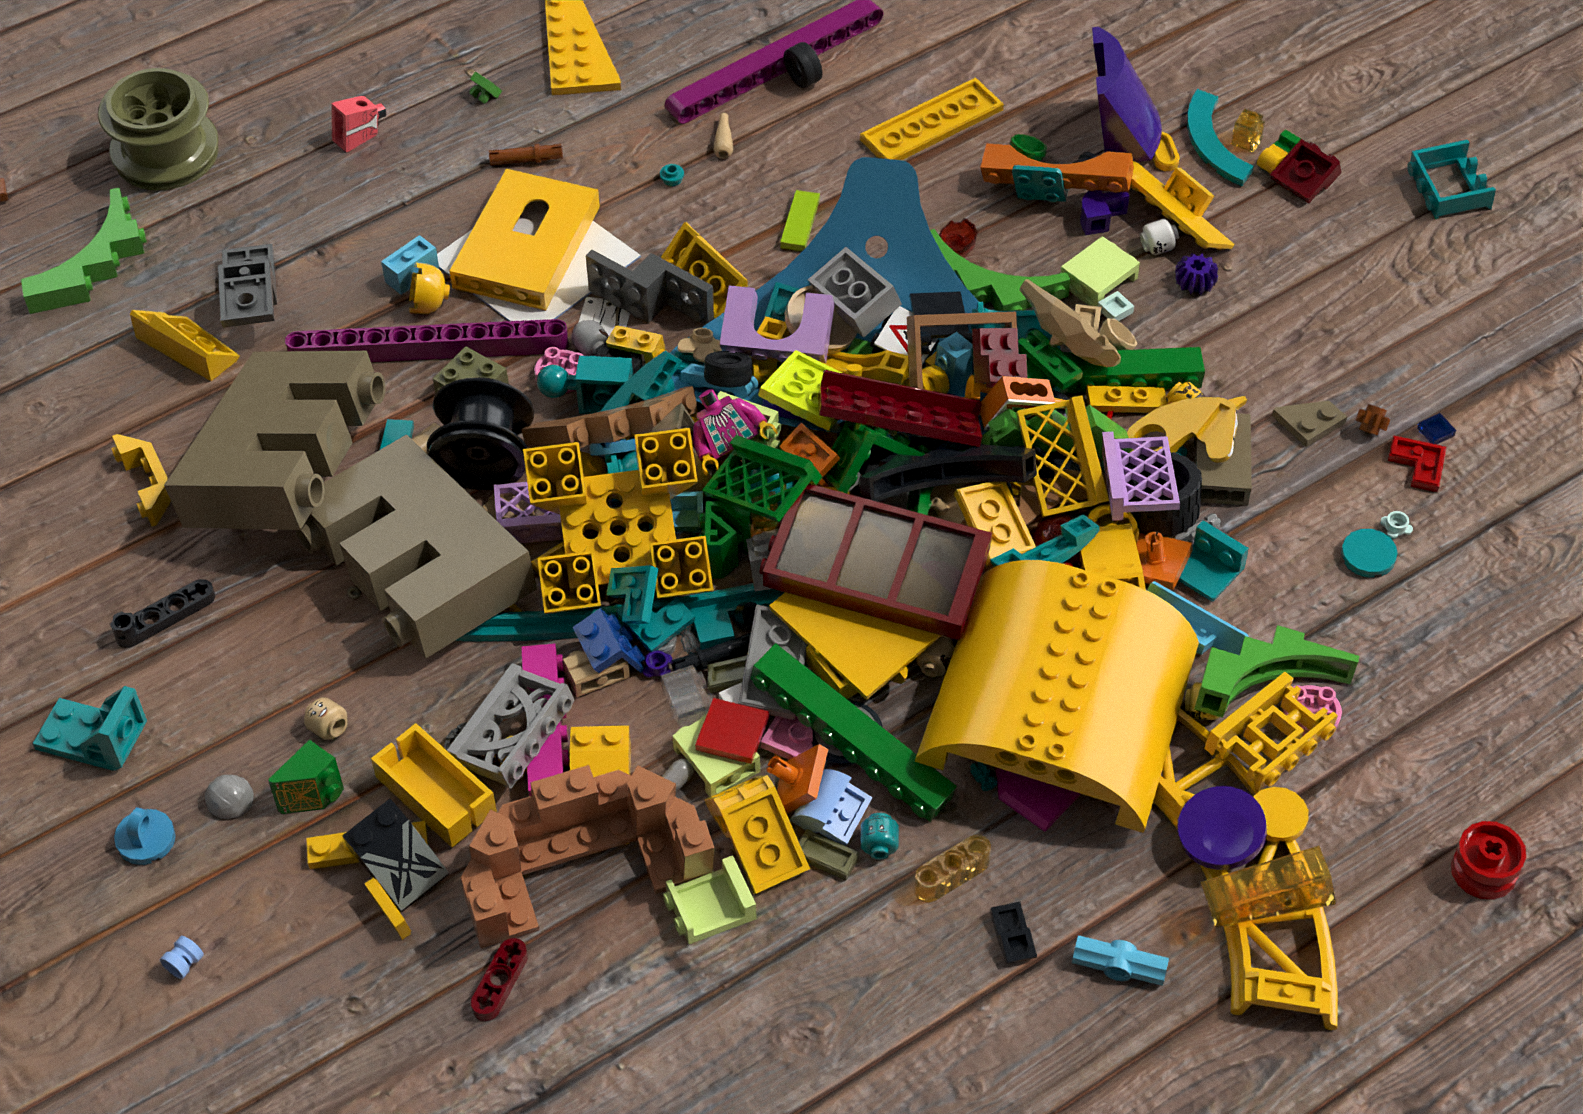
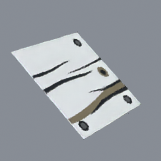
M586 297L579 322L595 320L609 336L615 326H627L630 313L614 306L605 299Z

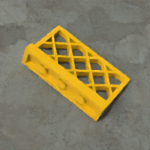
M1082 395L1072 397L1070 400L1016 412L1024 447L1032 448L1036 438L1050 446L1043 458L1036 454V460L1040 464L1038 467L1036 465L1037 475L1032 478L1042 518L1089 507L1095 508L1109 501ZM1065 408L1067 420L1063 426L1049 418L1056 409ZM1047 411H1049V413L1047 414V416H1045L1044 414H1042V412H1047ZM1034 414L1044 421L1037 432L1027 427L1024 416ZM1046 422L1060 430L1053 442L1039 434ZM1068 423H1069L1070 431H1069L1068 429H1066V426L1068 425ZM1062 433L1073 439L1074 446L1070 452L1056 445ZM1029 434H1031L1032 436H1034L1031 441H1030ZM1052 449L1066 456L1060 469L1046 461ZM1074 450L1076 451L1077 457L1072 455ZM1069 459L1079 464L1080 473L1076 479L1062 471ZM1042 465L1056 472L1050 485L1039 477L1038 472ZM1059 475L1073 483L1066 495L1052 487ZM1081 476L1083 478L1084 484L1079 481ZM1076 485L1086 491L1088 501L1078 503L1069 497ZM1042 486L1047 489L1045 493H1043ZM1049 491L1063 499L1058 508L1047 509L1045 498ZM1066 501L1069 502L1070 504H1072V505L1064 506V504H1065Z

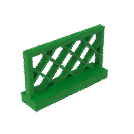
M735 435L730 442L734 450L702 491L711 498L780 522L809 483L817 485L822 476L809 459ZM738 459L742 461V466L732 469ZM761 467V472L750 476L749 471ZM779 473L778 479L768 483V477ZM743 474L744 479L732 483V478ZM762 480V486L751 490V484ZM798 480L794 487L786 488V484ZM726 481L725 487L715 490L720 483ZM780 487L781 492L769 497V491ZM744 488L745 493L733 497L734 491ZM763 494V500L752 504V498ZM779 501L782 502L775 512L770 510V505Z

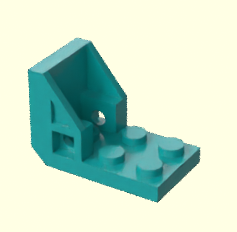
M123 686L107 697L101 708L59 698L33 742L35 750L112 771L122 768L147 723L136 690Z

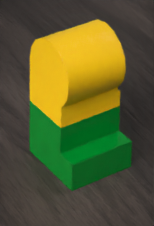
M1285 129L1270 148L1262 151L1257 160V166L1271 174L1301 138Z

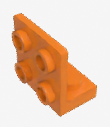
M802 423L779 446L785 452L809 459L822 478L840 459L830 447ZM821 479L819 483L816 485L820 487H829L823 479Z

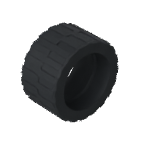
M1170 452L1180 501V510L1131 512L1137 522L1139 533L1147 535L1150 532H1156L1157 536L1159 532L1163 537L1173 536L1180 532H1185L1196 523L1200 515L1202 473L1189 458ZM1140 454L1137 458L1145 461L1149 457ZM1157 461L1152 464L1159 469L1164 466ZM1131 463L1125 465V467L1131 470L1137 467ZM1145 470L1140 473L1145 477L1151 475V473ZM1159 478L1155 482L1164 485L1167 481ZM1133 479L1127 482L1134 487L1139 484V482ZM1146 487L1142 491L1151 494L1155 490ZM1161 495L1158 498L1160 500H1172L1165 495ZM1136 496L1129 500V502L1142 501V499Z

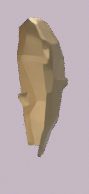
M1029 279L1023 282L1020 292L1033 306L1041 328L1052 335L1050 340L1052 347L1064 344L1074 355L1093 365L1113 367L1121 362V356L1118 351L1109 343L1104 334H1099L1078 313Z

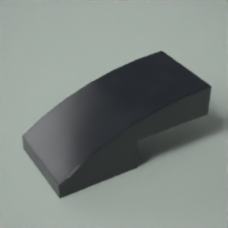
M1015 902L991 907L990 915L1006 963L1011 964L1037 958L1030 927L1026 925L1021 903Z

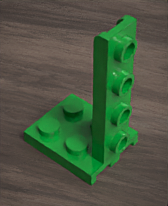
M846 421L832 447V450L840 459L824 476L837 490L847 494L850 487L856 483L862 464L868 460L873 444L902 455L923 456L933 449L920 442L918 445L910 443L911 439L900 433H897L895 436L888 433L889 430L885 428Z

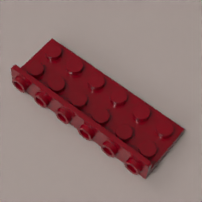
M829 370L823 371L818 392L819 416L980 447L982 440L978 419L981 409L980 400Z

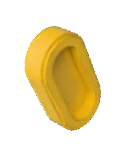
M1161 132L1159 146L1152 158L1155 166L1162 171L1175 170L1179 165L1180 159L1172 137L1165 132Z

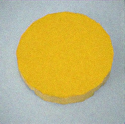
M1270 787L1262 789L1253 796L1261 805L1265 814L1267 841L1279 843V841L1287 840V842H1291L1303 834L1308 823V808L1304 800L1297 793L1286 788Z

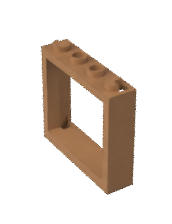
M1016 311L913 315L906 317L910 387L923 389L920 327L1000 324V328H1017Z

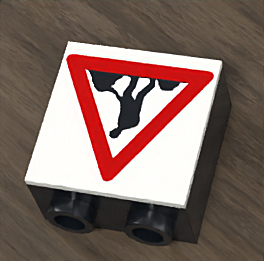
M899 306L892 315L890 314L884 319L881 326L883 330L880 334L876 332L870 343V346L873 348L871 354L889 350L908 356L906 317L913 316V313ZM931 338L932 344L929 345L930 354L921 355L922 369L926 366L925 360L935 351L940 338Z

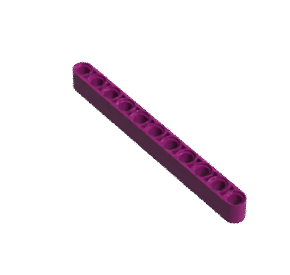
M855 0L671 94L666 99L664 107L679 123H688L787 72L783 55L788 48L800 42H806L818 56L876 26L882 20L884 12L872 0Z
M560 319L295 331L286 336L285 344L287 351H367L371 362L451 359L464 347H468L485 357L545 354V350L549 347L567 350L569 340L567 325L564 321Z

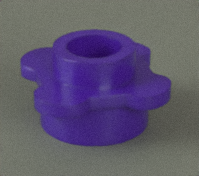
M653 651L646 654V667L643 669L644 676L669 677L671 674L669 664L672 660L671 655L662 651Z

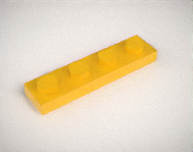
M426 822L411 823L428 844ZM346 832L306 838L309 869L359 862L344 842L342 835Z

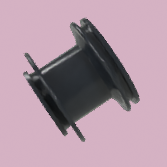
M483 377L456 380L440 388L433 399V410L443 426L436 429L429 436L427 441L428 455L462 488L494 490V485L517 482L525 472L523 449L528 448L518 435L522 433L521 429L531 426L534 420V408L529 398L520 390L507 383Z

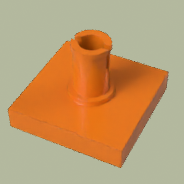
M1150 532L1147 535L1139 533L1136 546L1145 584L1155 581L1168 589L1174 590L1193 551L1192 542L1163 537L1159 532L1157 536L1156 532Z
M818 744L787 761L782 760L777 755L769 761L767 765L769 767L766 770L768 773L780 778L777 793L786 813L817 799L828 749Z

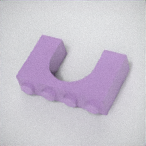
M728 287L720 338L722 351L744 353L756 360L776 358L780 362H785L797 350L821 363H826L835 306L832 295L806 293L803 317L798 329L789 337L771 340L762 337L754 329L758 300L755 288Z

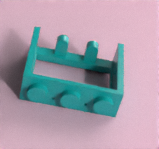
M1468 140L1412 151L1410 162L1407 164L1408 173L1416 181L1417 190L1419 193H1422L1425 198L1426 207L1428 210H1431L1435 219H1438V216L1485 206L1492 210L1496 189L1495 187L1486 188L1487 176L1485 173L1476 175L1478 160L1477 157L1467 158L1470 144ZM1456 163L1471 192L1441 198L1426 170Z

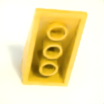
M629 725L571 727L570 770L589 765L593 777L616 770L631 775Z

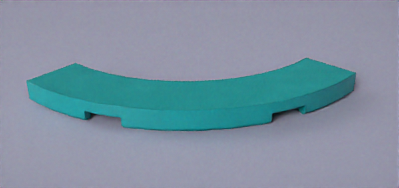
M1197 89L1192 96L1187 115V130L1192 146L1206 164L1209 163L1216 169V173L1237 185L1243 186L1253 172L1254 166L1236 157L1220 142L1212 124V114L1218 104L1219 97Z

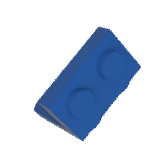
M599 608L573 627L593 669L597 673L602 672L621 658L626 660L640 673L643 672L645 666L642 661L645 660V657L641 650L633 645L634 635L626 625L621 627L618 619L613 614L608 615Z

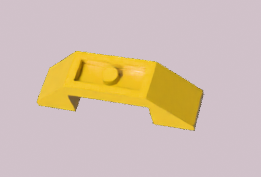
M119 434L113 435L115 447H112L111 450L116 462L122 461L126 471L142 465L145 473L151 472L152 476L148 477L151 486L137 491L141 502L136 503L142 519L147 517L153 527L158 524L171 502L164 486L168 480L167 475L152 443Z

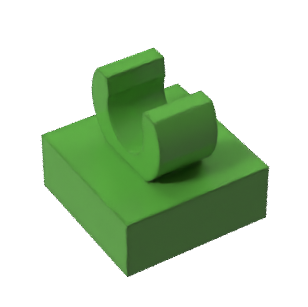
M476 71L470 78V80L477 84L471 88L470 94L476 98L481 93L478 100L484 104L489 100L490 94L498 98L502 92L500 88Z

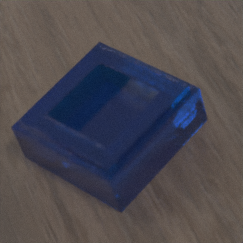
M1441 413L1419 422L1417 427L1432 444H1439L1454 437L1456 434V429Z

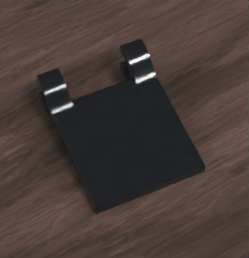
M961 291L910 293L909 295L913 315L965 313ZM968 325L920 327L921 355L930 354L929 345L932 344L931 338H947L955 332H958L972 344L973 337Z

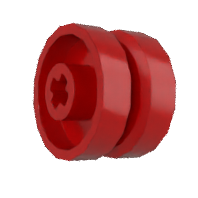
M1481 821L1472 824L1463 831L1451 861L1452 876L1457 885L1469 895L1489 900L1504 897L1514 889L1527 858L1525 844L1514 830L1499 822Z

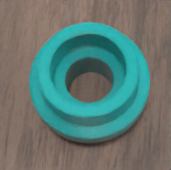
M677 164L665 165L660 170V178L667 186H677L684 178V169Z

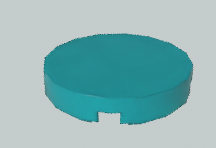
M1359 529L1351 532L1345 538L1341 549V557L1343 556L1346 567L1355 574L1367 578L1388 574L1394 568L1398 555L1397 547L1393 540L1383 532L1374 529Z

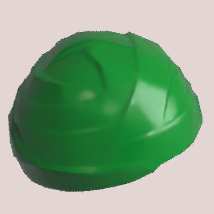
M1015 134L1010 139L1009 145L1030 159L1040 162L1046 156V144L1035 137Z

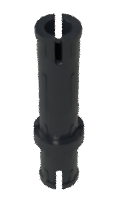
M751 633L703 650L701 648L695 649L694 653L671 660L675 676L680 677L698 669L703 671L708 668L709 664L747 653Z

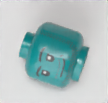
M886 813L871 814L861 823V849L877 860L886 859L889 855L894 854L899 847L898 823Z

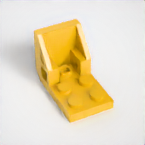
M768 775L756 776L704 799L709 812L725 837L731 839L755 894L810 869L777 790Z

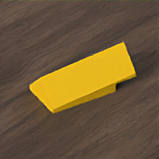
M687 222L682 224L661 256L662 259L713 285L714 318L725 312L729 286L748 287V280Z
M131 310L130 312L131 322L137 339L209 381H213L238 361L240 355L186 316H173L165 312Z

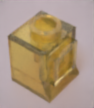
M1244 109L1235 122L1231 145L1254 152L1263 139L1264 115Z

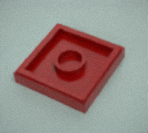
M713 698L695 744L696 750L752 764L769 718V711Z

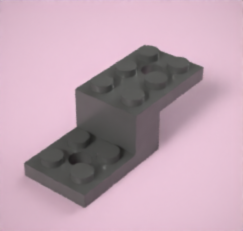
M265 244L222 250L223 264L218 265L222 328L275 321L274 305H277L273 245Z
M594 250L586 254L588 290L595 296H600L611 302L614 306L628 311L634 317L649 323L666 305H669L672 309L680 311L691 317L694 321L704 325L714 319L713 285L650 253L631 271Z

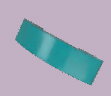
M1083 514L1060 525L1062 535L1023 554L1013 548L990 559L991 564L996 567L1004 563L1020 560H1043L1063 563L1082 550L1100 531L1099 525Z

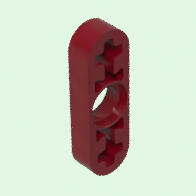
M518 938L507 939L496 952L471 999L472 1011L478 1020L491 1021L500 1013L528 960L527 948L522 940ZM515 950H518L519 955H514L511 958L509 967L507 965L509 962L508 952L513 953ZM503 973L508 976L507 982L503 985H494L491 982L492 977L496 974ZM490 997L492 1007L486 1006L484 1010H482L480 1007V1003L486 1004Z

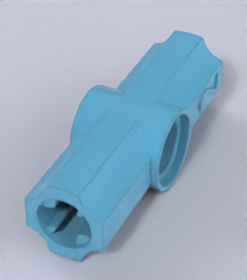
M1079 935L1072 963L1102 970L1107 977L1117 981H1127L1130 978L1162 986L1169 961L1167 957L1139 951L1135 945L1128 941L1114 940L1111 943Z

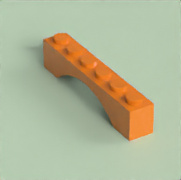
M987 143L980 167L984 182L992 184H1014L1012 175L1014 165L1058 168L1062 171L1065 189L1103 190L1115 193L1129 192L1134 171L1132 153L1105 152L1083 162L1050 164L1030 159L1019 153L1011 145Z

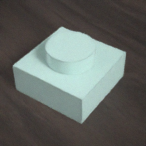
M1118 291L1098 302V307H1101V313L1106 318L1120 321L1131 315L1134 311V305Z

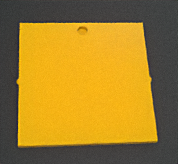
M867 524L853 536L836 585L887 599L903 551L873 524ZM839 548L805 575V577L827 582ZM911 559L896 602L948 616L954 597L930 577L919 564H916ZM786 592L769 605V609L866 700L941 637L938 634Z

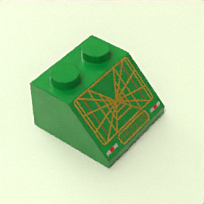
M308 740L268 779L277 810L281 814L325 809L331 802L336 801L344 790L336 758L311 740Z

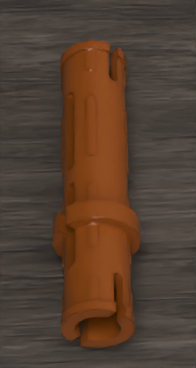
M561 143L542 146L534 144V146L524 148L489 150L491 166L530 161L542 163L544 160L563 159Z

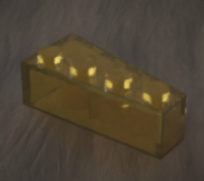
M1320 845L1201 882L1204 897L1215 927L1231 926L1235 923L1336 904L1332 877Z

